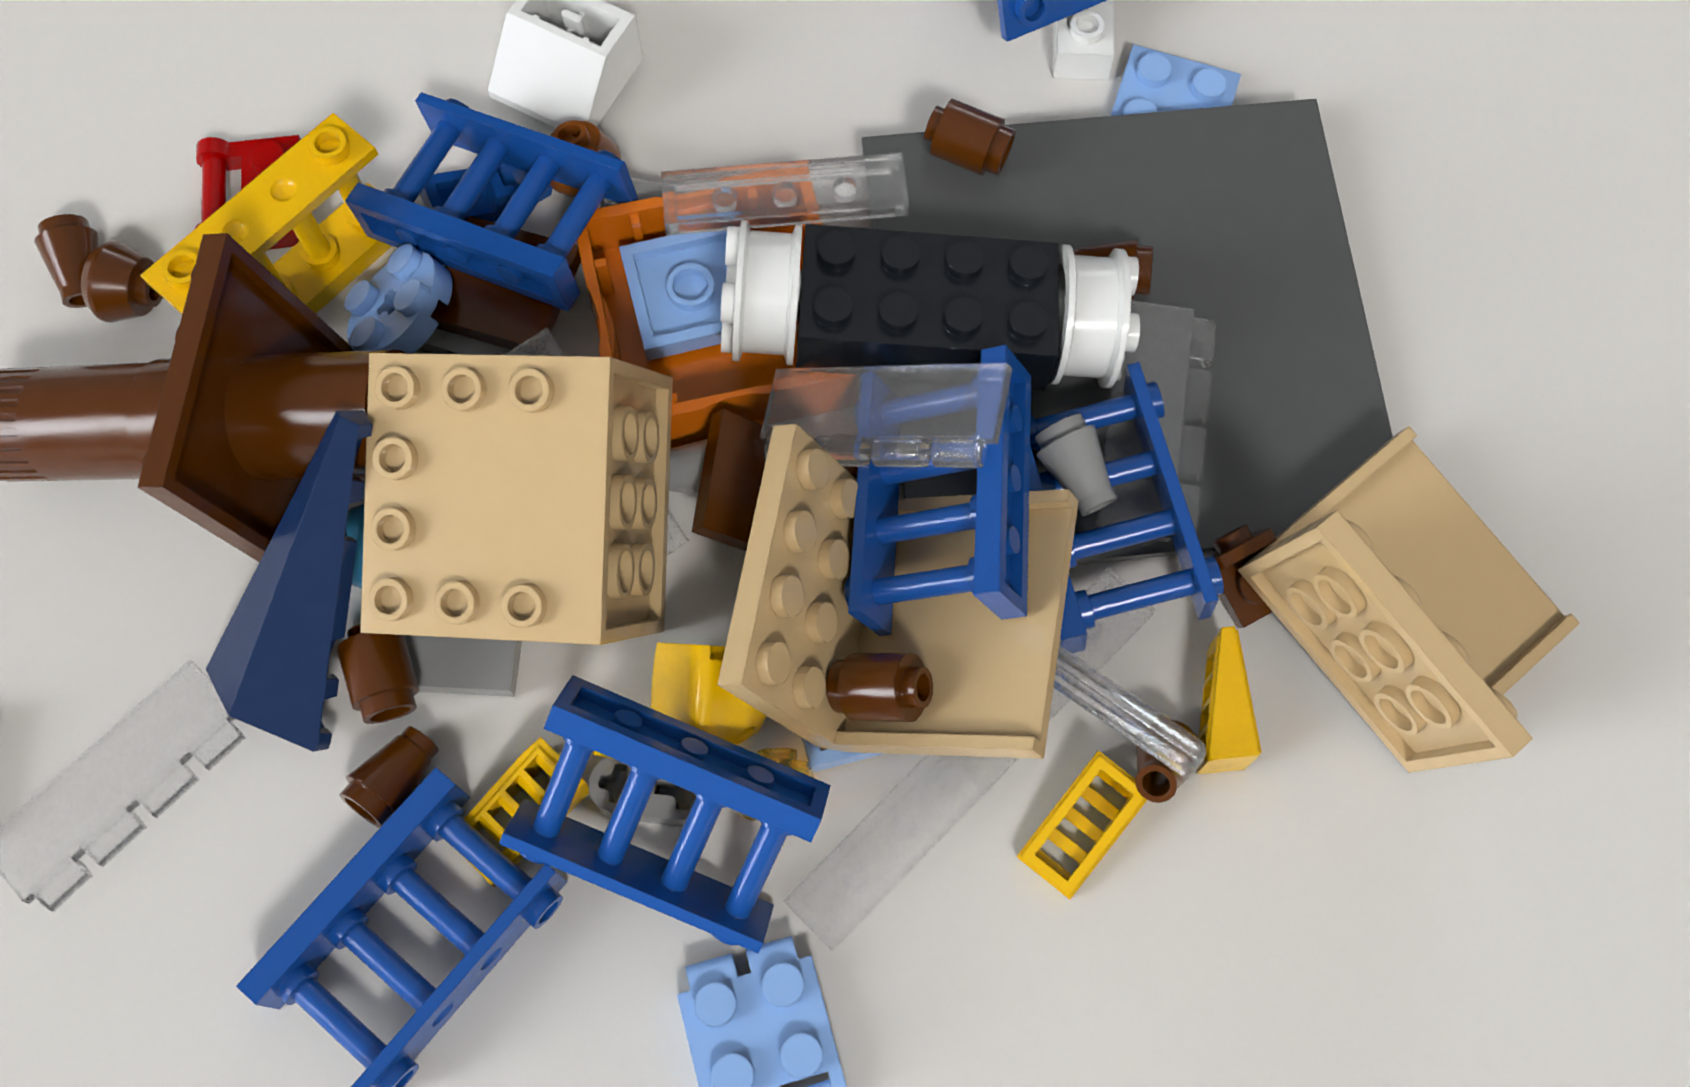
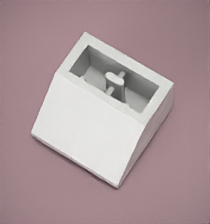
M515 0L506 13L488 87L490 98L555 128L571 120L590 122L597 127L644 59L636 15L603 0Z

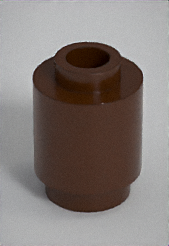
M952 98L945 108L940 106L934 108L925 129L924 140L932 142L930 155L982 176L986 171L999 175L1011 151L1016 130L1004 126L1005 119Z
M361 624L350 628L347 631L348 638L338 644L337 653L352 708L356 711H361L363 722L366 724L392 721L415 711L417 705L414 696L419 692V686L405 636L360 633Z
M851 653L845 659L835 661L830 667L826 681V693L833 711L844 714L852 721L914 722L931 702L933 679L930 671L924 667L920 657L914 653Z

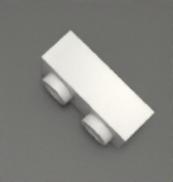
M1107 0L1053 23V78L1108 80L1114 59V0Z

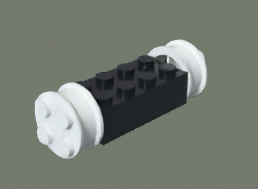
M741 220L740 227H727L725 253L727 272L726 283L723 282L720 316V321L722 322L721 352L732 353V361L739 362L742 353L745 352L784 355L786 365H793L796 321H799L795 373L862 378L865 375L876 373L881 379L974 385L975 379L980 377L981 350L1006 344L1031 375V390L1044 391L1047 383L1058 384L1062 376L1097 378L1101 388H1111L1116 381H1120L1122 378L1125 352H1135L1138 346L1140 317L1138 313L1130 312L1131 296L1135 294L1138 283L1139 261L1137 257L1128 256L1124 249H1113L1109 257L1074 255L1071 245L1062 244L1059 246V243L806 224L802 270H800L802 224H796L792 233L750 230L748 220Z

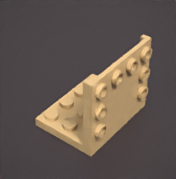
M369 353L367 417L373 426L371 436L366 439L360 633L603 645L664 632L673 378L612 357Z
M797 423L774 425L717 685L809 743L820 747L821 750L831 749L853 753L1044 759L1079 500L1069 489L1029 491L1026 617L1001 620L978 600L972 592L893 603L891 635L878 636L848 613L845 599V583L851 575L855 502L858 489L857 479ZM973 495L898 499V515L970 503ZM975 530L896 542L895 576L968 565L969 559L974 557ZM851 653H914L920 657L924 667L932 675L933 696L928 707L924 708L921 716L914 722L852 721L844 714L833 711L828 702L826 681L830 667L835 661L845 659Z
M1410 426L1394 435L1277 535L1276 541L1263 547L1243 564L1238 571L1409 773L1512 758L1533 738L1517 720V711L1504 694L1580 623L1572 613L1563 615L1413 441L1417 434Z

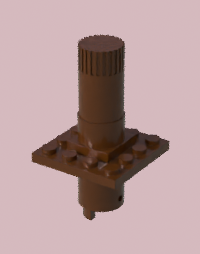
M228 233L203 234L196 264L191 273V283L180 325L176 331L171 358L157 359L149 363L0 369V481L139 479L137 488L260 562L335 412L363 410L367 415L369 353H407L396 349L353 350L344 339ZM367 437L362 438L355 459L353 477L365 478Z

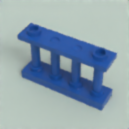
M421 92L415 102L431 134L394 188H386L384 191L358 182L345 200L367 237L396 248L404 244H411L420 252L432 256L442 265L569 312L581 292L569 268V262L566 259L604 198L619 204L638 200L625 161H622L618 156L609 151L598 150L596 152L472 110L456 99L449 98L443 100ZM452 146L478 154L443 207L436 206L434 209H430L414 203ZM502 163L528 171L494 225H486L483 228L464 221ZM552 180L579 189L545 244H538L535 247L515 239Z
M1006 344L981 350L980 377H977L974 385L901 400L876 373L865 375L863 399L857 408V421L860 428L857 473L858 489L855 502L851 575L845 583V599L848 613L878 636L891 635L893 603L972 592L978 600L1001 620L1026 617L1028 593L1031 375ZM979 411L978 435L973 437L972 443L901 456L903 426ZM977 469L976 495L971 497L970 503L898 515L900 483ZM975 530L974 557L969 559L968 565L895 576L896 542Z
M1140 362L1128 364L1126 367L1123 388L1124 396L1034 419L1031 414L1029 491L1063 489L1049 471L1038 472L1033 452L1040 451L1035 441V436L1042 430L1075 414H1081L1087 426L1094 425L1095 429L1133 419L1143 452L1105 462L1110 483L1113 487L1152 477L1162 511L1075 533L1070 568L1077 567L1076 560L1171 535L1182 570L1090 595L1087 594L1085 589L1075 592L1069 575L1058 650L1060 657L1085 650L1087 640L1086 629L1094 628L1095 620L1186 596H1191L1197 618L1202 620L1212 616L1218 602L1217 595L1224 593L1223 579L1215 557L1209 556L1204 558L1159 419L1165 416L1161 392L1155 381L1146 383Z
M572 675L552 705L543 728L562 736L565 744L541 805L524 799L504 830L499 844L519 852L525 859L531 862L550 865L706 931L722 943L739 945L758 954L764 943L774 904L758 897L786 837L794 835L810 843L812 842L822 821L831 785ZM592 751H597L623 762L631 768L605 833L566 817ZM659 779L691 791L696 795L669 860L630 844L654 786ZM725 807L761 822L758 833L733 887L694 871L722 808Z
M436 767L236 985L246 997L258 1006L280 1010L285 1003L287 1005L297 1003L366 1068L351 1087H405L419 1068L414 1059L531 925L534 929L540 928L551 918L563 901V896L559 892L568 881L547 864H544L537 874L530 878L463 819L464 810L462 807L471 797ZM444 839L513 900L485 933L415 871L417 863L414 860L432 840L438 842ZM396 892L465 955L437 988L429 983L367 926L369 917L366 913L384 893L391 895ZM347 947L416 1011L388 1045L383 1043L317 981L320 973L316 969L335 948L343 949Z

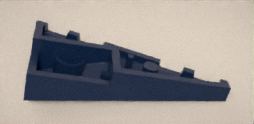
M363 410L335 412L206 667V671L228 716L312 752L329 749L332 733L325 728L321 720L324 700L336 697L339 679L334 674L327 673L334 643L337 639L345 637L357 548V541L347 536L346 532L349 504L363 501L365 487L364 481L353 477V471L362 438L371 436L373 426Z

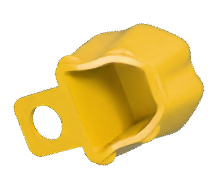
M657 642L652 671L651 709L736 745H739L761 730L766 715L717 685L726 646ZM593 751L594 755L611 758L597 751Z

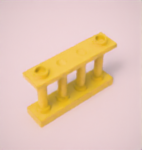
M332 113L140 276L180 314H183L191 283V273L196 264L203 234L228 233L316 314L392 247L367 237L345 202L358 182L362 183L357 173L379 155L376 148L336 114ZM368 182L365 184L367 186L373 187ZM338 190L344 203L318 225L312 212ZM293 230L299 242L272 264L265 252L289 231Z

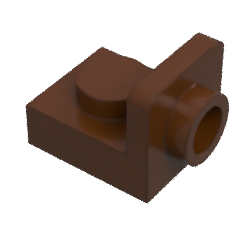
M1245 524L1212 542L1217 552L1211 556H1214L1218 563L1224 585V593L1220 594L1219 597L1237 628H1245L1272 613V610L1238 571L1243 564L1263 547L1277 540L1271 528L1251 533L1249 527Z

